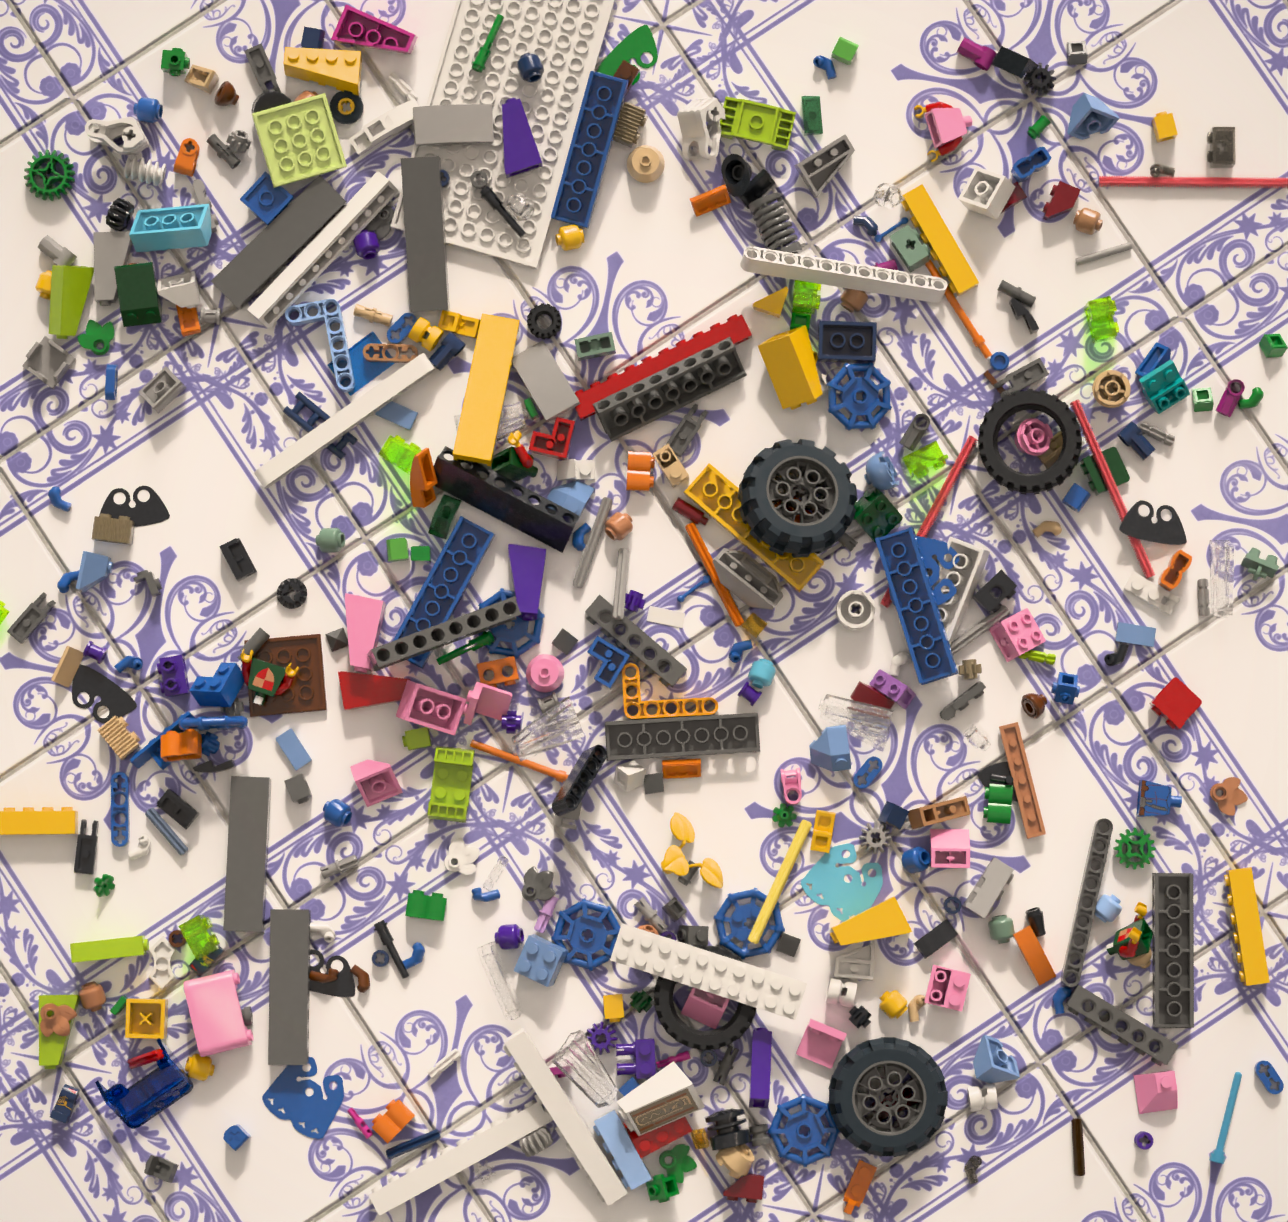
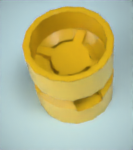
M420 317L412 327L408 338L416 343L421 342V346L431 352L440 341L444 331L436 326L431 327L429 321ZM427 332H429L430 335H429L428 338L426 339L425 336H426Z

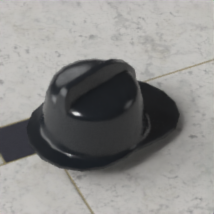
M738 154L728 155L721 166L722 177L729 194L739 197L747 191L750 185L752 169L742 156Z

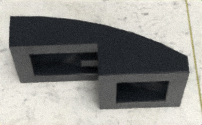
M1014 298L1011 299L1009 305L1015 319L1023 317L1030 334L1038 332L1039 327L1031 313Z
M232 759L217 766L214 765L212 760L193 767V769L201 773H217L236 768V765Z
M946 919L913 944L926 959L956 937L958 933Z

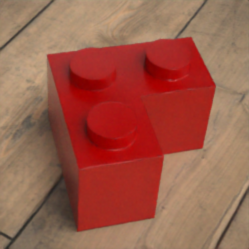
M556 417L552 435L533 431L529 452L567 460L575 421Z

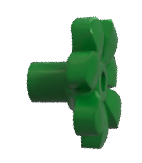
M785 803L780 804V809L775 807L773 812L776 815L772 817L773 822L779 821L778 826L781 828L785 824L788 827L792 826L793 822L791 820L797 818V815L792 813L794 807L790 805L787 808Z
M103 874L102 879L99 877L95 878L94 883L96 886L93 888V891L98 897L108 896L110 894L109 889L114 890V877Z

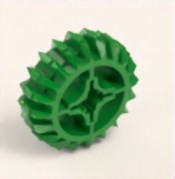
M45 150L44 156L40 151L38 152L39 158L33 155L32 159L34 162H27L30 168H25L24 171L29 174L25 175L24 179L29 181L25 185L31 187L29 191L31 194L35 193L36 198L42 195V199L46 201L49 196V199L54 201V196L56 195L58 199H61L60 193L68 194L65 190L66 188L72 190L69 182L75 183V179L70 177L76 175L75 171L71 170L74 168V165L68 164L70 159L68 157L64 158L63 153L57 156L56 150H53L51 155L49 150ZM45 162H48L45 168L38 169L40 165H42ZM56 162L63 166L64 175L56 172ZM50 172H52V174L55 176H50L49 179L46 176H44L46 174L49 175ZM35 175L43 178V189L37 186ZM55 182H61L56 188L50 189Z

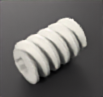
M136 155L132 160H130V156L127 158L124 168L125 178L131 175L132 180H136L138 177L140 182L146 180L147 184L153 181L154 186H158L159 183L162 185L166 174V164L159 168V162H156L152 166V160L150 159L145 164L143 157L137 162Z

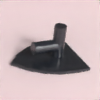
M1007 762L995 763L977 774L982 784L988 788L989 784L1013 785V777L1010 775ZM1013 786L1012 801H1016V802H1017V798H1016V794H1015V790H1014V786Z

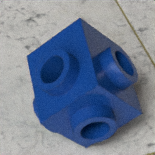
M1059 672L1057 682H1053L1051 693L1054 694V702L1073 705L1074 698H1078L1080 686H1077L1078 675Z

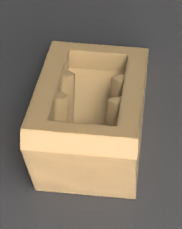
M192 64L184 81L211 94L219 77L214 70Z

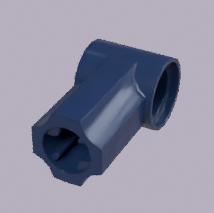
M450 332L429 360L433 366L441 371L453 357H456L464 349L466 344L453 332Z
M1131 421L1117 435L1126 446H1130L1144 461L1156 449L1142 435L1141 429Z

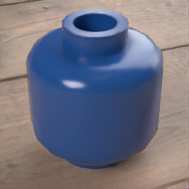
M142 97L138 103L134 104L133 112L141 122L156 123L162 117L163 106L157 99Z
M339 799L327 801L323 806V817L327 822L336 827L345 826L349 823L352 812L348 804Z
M922 847L908 849L902 854V866L910 874L922 872L929 867L930 855Z

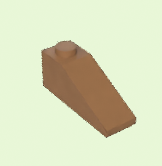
M966 796L912 809L908 813L912 830L971 815Z

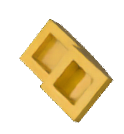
M442 310L438 328L477 339L481 320Z
M816 810L810 850L829 853L836 813Z

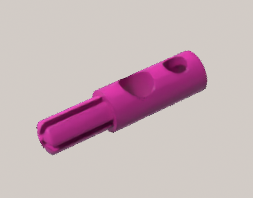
M685 1051L676 1056H670L667 1059L658 1061L656 1065L657 1068H661L671 1064L673 1061L675 1063L691 1059L689 1051Z
M353 1107L348 1109L347 1112L365 1138L371 1137L373 1132L364 1120L359 1117Z

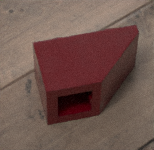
M1059 181L1058 185H1053L1049 194L1053 197L1050 203L1046 202L1042 212L1045 213L1043 219L1048 220L1071 211L1081 189Z
M747 1174L741 1176L723 1190V1196H727V1200L738 1201V1198H746V1202L757 1203L758 1200H762L764 1175Z

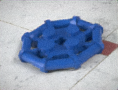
M872 362L843 364L842 369L826 385L828 387V413H831L848 431L851 429H875L877 423L892 409L890 404V379L888 380L881 374ZM854 371H864V377H855ZM871 374L880 382L876 385L870 379ZM847 375L849 380L843 385V387L841 385H838L839 382ZM880 389H882L883 402H880L878 398ZM836 390L840 391L839 399L841 403L836 404ZM857 392H863V400L856 399ZM877 406L880 407V410L872 417L871 413ZM844 408L850 413L848 419L839 411L840 409ZM865 415L866 421H855L856 416Z
M501 588L500 591L486 601L479 603V609L495 604L500 599L503 601L514 597V591ZM540 609L538 610L537 620L533 619L535 621L533 635L528 633L529 621L522 620L518 616L516 620L512 621L515 625L511 626L510 629L505 624L489 629L497 639L492 645H485L489 650L488 653L491 655L514 656L515 659H518L520 655L541 642L540 635L545 615L542 614ZM524 636L530 639L520 647H517L516 642ZM500 641L512 643V649L498 647Z
M201 716L179 720V728L183 731L186 729H198L199 731L210 729L228 730L235 727L244 729L248 725V719L245 716Z
M755 887L751 890L727 894L728 897L713 917L716 922L720 946L723 945L743 960L766 953L769 955L772 953L771 950L781 934L785 932L779 908L780 903L777 901L773 910L775 925H769L768 921L759 940L762 947L748 949V944L751 943L748 941V937L752 929H748V926H744V923L747 922V918H750L751 921H756L761 907L755 904L756 898L764 903L767 895ZM751 897L750 904L739 906L737 900ZM733 904L736 907L730 918L726 917V912ZM723 921L730 923L731 934L727 936ZM768 929L773 930L772 936L766 943L763 937ZM735 937L744 943L743 947L740 948L729 940Z
M584 898L571 907L559 911V917L551 940L565 949L566 947L562 940L568 939L573 950L567 953L564 960L565 964L569 963L593 971L594 968L610 960L620 930V925L611 910L612 907L594 903ZM582 909L583 915L575 920L569 917ZM588 909L601 912V915L597 918L587 915ZM605 917H607L613 930L607 931L602 922ZM565 921L569 922L568 934L561 935ZM590 929L593 937L584 940L585 937L582 935V932ZM607 935H613L610 949L604 946ZM601 949L606 953L595 960L592 959V954ZM576 952L587 955V961L573 956Z
M801 1094V1096L777 1105L778 1108L768 1133H770L777 1149L778 1157L807 1167L809 1164L832 1155L831 1152L840 1131L831 1116L829 1103L826 1104ZM801 1104V1111L792 1115L787 1111ZM806 1104L820 1109L819 1112L814 1114L807 1111ZM784 1114L788 1117L784 1129L778 1127ZM825 1114L830 1127L824 1128L820 1119L822 1115ZM802 1125L810 1128L807 1136L799 1134ZM825 1132L830 1133L826 1146L821 1144ZM779 1134H785L789 1143L787 1146H783ZM817 1146L821 1150L813 1155H807L808 1150ZM791 1147L803 1151L802 1157L788 1151Z

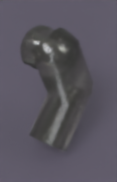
M1153 164L1150 167V175L1152 177H1159L1160 175L1173 177L1175 174V168L1160 164Z
M975 1155L968 1159L964 1167L970 1185L979 1182L975 1172L979 1165L982 1164V1159Z

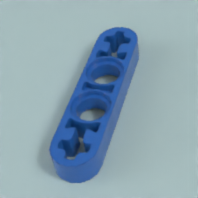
M116 772L111 777V841L115 846L123 847L128 844L130 839L129 777L124 772ZM119 775L125 779V782L121 784V789L126 788L125 792H115V788L119 789V784L115 782ZM118 794H122L125 797L123 805H117L115 802V797ZM119 813L124 814L126 818L125 822L121 825L115 822V817ZM126 826V831L122 830V836H125V840H122V844H119V841L115 839L116 836H119V830L115 831V827L122 828Z

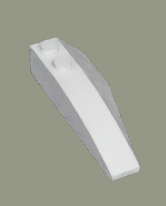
M950 536L947 542L948 550L951 546L958 554L953 558L954 567L951 569H945L939 563V580L935 583V586L946 578L950 579L957 589L956 594L942 605H938L947 638L951 645L974 595L990 551ZM946 554L944 560L950 562L952 555ZM959 556L960 560L955 564V558ZM943 586L941 592L943 594L949 593V587Z

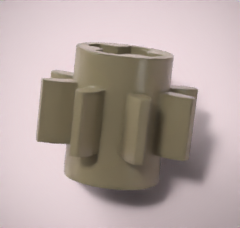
M977 659L962 660V665L958 666L959 675H963L964 680L978 679V674L982 673V666L977 664Z

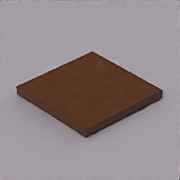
M321 634L269 638L252 658L283 668L292 663L291 669L295 671L298 666L299 671L295 674L289 689L281 695H276V697L267 695L263 706L252 702L256 691L248 689L250 717L327 710Z

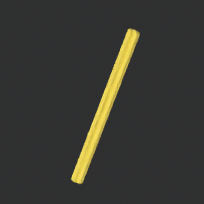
M801 821L748 937V941L753 944H758L811 829L812 824L809 821Z

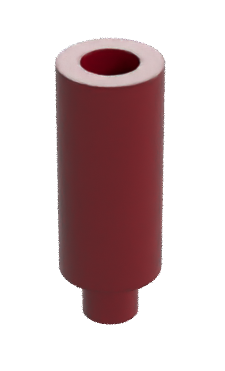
M679 497L672 507V510L697 525L700 522L706 526L709 521L708 518L704 517V512Z

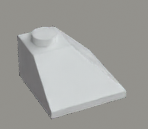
M195 271L158 279V295L181 308H194L200 304V293Z

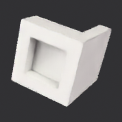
M634 760L618 765L615 770L614 783L625 791L640 787L644 784L646 769Z

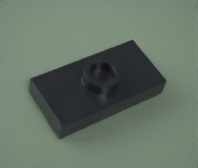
M763 169L750 181L747 191L738 198L749 209L748 205L751 202L761 198L776 183L769 173Z

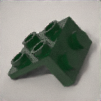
M1111 447L1102 451L1104 460H1106L1105 462L1109 466L1110 473H1112L1114 484L1120 486L1128 482L1130 476L1117 448ZM1087 456L1080 461V468L1082 473L1088 477V486L1091 492H1094L1097 496L1108 490L1105 487L1107 484L1101 478L1102 473H1100V469H1097L1094 456Z
M874 486L865 491L863 496L855 502L856 512L853 520L862 527L875 543V538L886 536L903 519L902 515L888 498Z

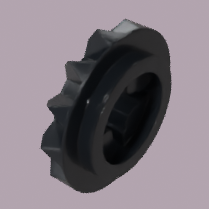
M288 578L282 581L277 588V599L286 608H298L306 601L307 588L302 581L296 578ZM290 585L294 591H300L294 595V601L290 596H284V594L289 592Z

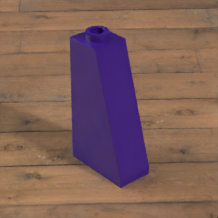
M510 98L505 101V104H502L506 178L543 166L520 98Z
M508 544V558L514 595L521 615L518 617L525 621L537 620L547 549Z
M757 1028L752 1032L749 1108H768L772 1031H768L767 1028Z

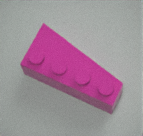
M345 5L331 40L337 43L411 54L418 36L349 5Z

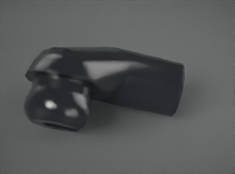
M1120 643L1117 652L1107 654L1104 657L1105 663L1108 666L1122 663L1129 645Z

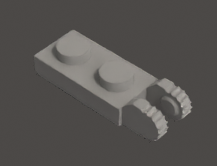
M201 179L194 180L192 185L199 205L209 204L211 208L212 204L209 197L204 196L206 193L204 183ZM215 214L211 215L212 233L217 232L216 225H219Z

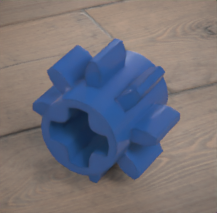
M206 731V734H201L202 754L209 757L210 753L215 754L219 750L220 742L217 740V735Z

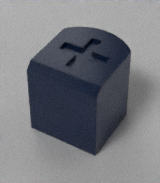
M304 26L301 41L302 48L323 49L326 32L322 29Z
M886 801L878 821L900 830L909 811Z

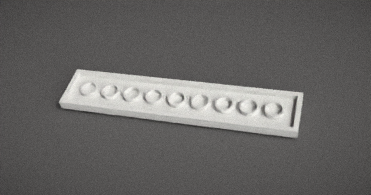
M623 923L621 924L610 961L793 1020L797 1018L807 986L806 982Z

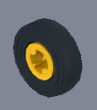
M344 90V92H337L332 97L330 111L332 117L337 122L352 124L361 118L364 105L360 96ZM350 103L351 110L344 112L342 105Z

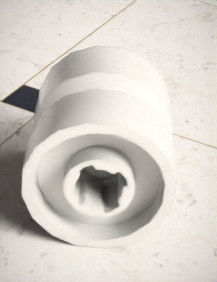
M830 978L826 1003L837 1004L840 1002L842 1006L852 1008L857 983L846 981L843 984L841 980ZM841 990L846 992L845 996H841Z
M995 1084L983 1085L982 1088L979 1086L967 1087L970 1112L982 1111L984 1107L987 1110L998 1109Z

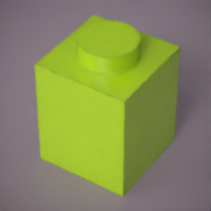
M428 727L405 731V736H402L403 745L408 747L409 751L432 747Z

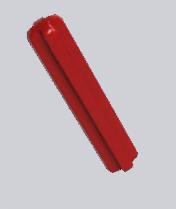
M157 1049L128 1059L129 1068L134 1069L163 1059V1050Z

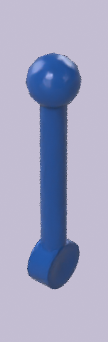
M903 217L899 223L881 235H875V242H881L884 236L902 224H907L908 218Z
M708 575L704 576L701 582H699L685 594L679 595L677 597V601L680 603L683 602L684 598H686L688 595H690L704 583H709L711 580Z

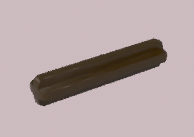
M1073 1118L1071 1123L1075 1176H1084L1083 1124L1081 1118Z

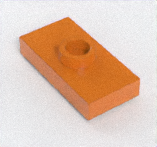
M725 184L690 198L696 217L731 203Z
M176 305L182 336L201 333L197 308H181Z
M701 758L662 760L663 779L701 777Z

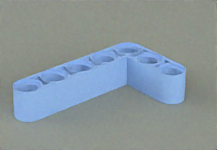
M325 299L288 307L285 317L293 326L325 321L336 383L342 392H351L355 387V379L339 303L335 299ZM329 305H336L337 309L335 312H327ZM312 308L318 309V313L314 317L308 315L309 310ZM292 312H298L299 318L296 320H291L290 314ZM339 323L340 329L338 331H331V325ZM338 341L344 343L343 348L340 350L334 349V345ZM340 360L347 361V366L343 369L337 367ZM345 378L351 380L348 387L341 386V381Z

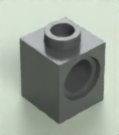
M299 774L284 781L294 803L302 804L309 801L308 797L312 796L304 774Z

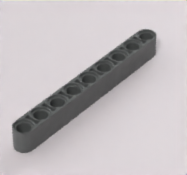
M1107 818L1097 820L1093 826L1061 973V981L1068 987L1076 986L1080 981L1113 831V824ZM1100 822H1106L1108 825V830L1104 833L1098 828ZM1098 840L1104 844L1102 851H1097L1094 847L1095 842ZM1093 859L1098 860L1100 863L1098 870H1093L1090 866ZM1089 878H1093L1096 882L1093 889H1089L1086 886V881ZM1085 897H1089L1092 901L1089 908H1085L1082 905V900ZM1080 916H1085L1088 920L1087 925L1084 927L1078 924ZM1076 935L1083 937V944L1080 946L1074 943ZM1072 954L1079 956V962L1075 965L1070 963V956ZM1068 973L1075 975V981L1071 984L1065 980Z

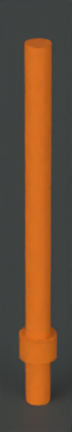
M930 259L925 266L933 277L942 278ZM947 286L944 295L973 338L972 342L975 347L980 349L986 359L991 357L992 354L984 343L985 339L982 335L978 334Z
M473 739L471 741L470 747L551 776L561 783L565 782L569 776L565 771L548 768Z

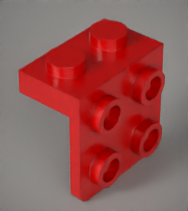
M1174 677L1149 704L1152 706L1151 710L1157 716L1161 715L1166 719L1165 723L1171 729L1179 730L1183 727L1185 721L1200 707L1202 700L1181 680Z

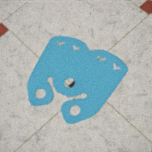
M849 843L832 847L829 853H825L801 880V886L805 893L817 904L828 905L832 914L841 921L849 919V916L857 915L871 908L883 885L882 868L879 863H866L863 865L862 874L864 882H866L864 887L861 885L862 881L858 871L851 866L839 868L835 866L836 863L846 864L855 862L857 858L855 847ZM843 850H848L850 852V856L848 858L842 857ZM870 869L876 870L875 877L868 875ZM847 874L852 876L850 883L844 881V876ZM807 883L812 884V890H810ZM822 893V896H823L824 899H821L820 896H816V895ZM837 908H843V914H841V912L838 911Z

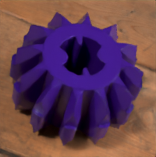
M600 1022L599 1029L595 1023L592 1024L595 1031L593 1032L588 1028L587 1032L592 1034V1036H585V1040H592L586 1046L594 1045L592 1053L599 1048V1055L603 1053L602 1048H605V1051L610 1053L607 1046L616 1047L610 1041L618 1040V1037H611L612 1034L616 1033V1030L614 1029L609 1032L610 1024L606 1026V1029H603V1022ZM604 1033L606 1035L604 1038H607L606 1042L598 1043L596 1035Z

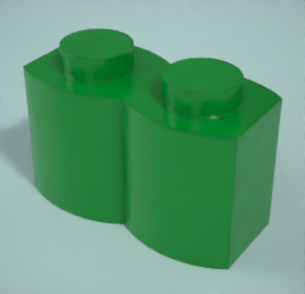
M989 784V788L985 787L984 799H988L987 807L983 808V818H986V822L1010 824L1013 785Z
M413 890V893H408L405 916L444 921L447 898H443L444 894L432 892V896L424 895L425 891Z

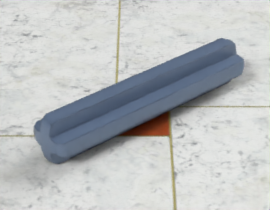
M154 808L146 811L145 815L178 854L184 855L188 851V847Z

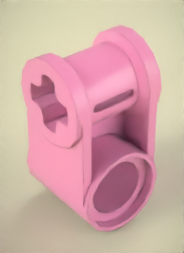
M800 767L796 768V770L788 771L780 769L785 802L789 805H797L802 798ZM790 791H795L798 794L796 801L788 799L787 794Z

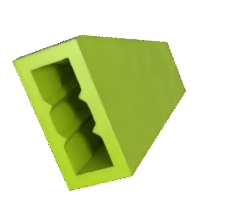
M52 265L49 334L56 335L57 339H68V336H76L94 274V267Z
M145 935L70 943L72 963L147 955L146 951L149 950V941L145 939Z
M79 994L39 995V1066H44V1069H56V1065L62 1064L70 1034L68 1036H60L53 1032L49 1037L44 1036L40 1030V1023L42 1021L40 1015L41 1008L45 1004L53 1003L57 1006L68 1005L77 1012L80 1001ZM49 1010L46 1014L47 1016H53L54 1012ZM75 1018L68 1021L70 1025V1033Z

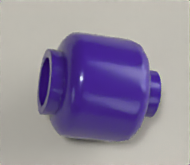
M362 230L353 240L356 254L365 260L375 258L380 251L378 237L374 232Z
M517 924L501 925L498 931L495 932V943L499 944L503 950L518 949L524 943V931Z

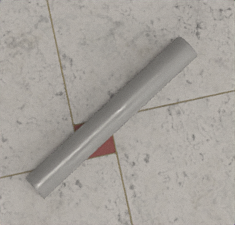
M1127 242L1075 258L1076 264L1078 266L1131 250L1132 245L1131 242Z

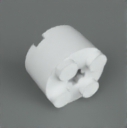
M860 590L846 592L841 596L836 605L838 621L844 627L851 630L866 627L875 614L873 599L869 594ZM851 606L860 607L858 615L851 612Z

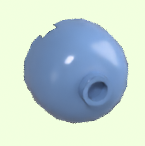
M884 451L873 455L867 461L865 468L867 474L864 475L866 482L868 485L872 484L878 490H889L899 485V480L895 481L894 478L897 476V472L889 457H883Z

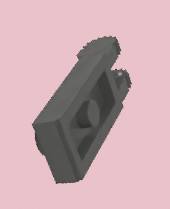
M262 44L244 50L263 92L269 91L265 84L271 81L274 85V90L281 92Z
M1038 358L1008 374L1006 378L995 383L994 386L995 388H1000L1004 384L1010 383L1012 388L1000 394L1002 398L1006 394L1007 396L1011 395L1016 390L1020 391L1048 376L1049 373L1041 359Z
M694 404L689 413L683 417L666 443L670 445L674 453L679 457L682 456L708 414V411L704 410L697 422L691 417L698 409L697 404Z
M44 592L34 603H31L7 630L21 644L25 642L56 604L52 600L43 610L38 608L47 597V594Z
M978 681L943 708L939 713L941 718L946 721L951 720V718L955 717L956 710L962 711L969 705V700L973 697L977 699L985 693L983 690L986 688L984 683Z

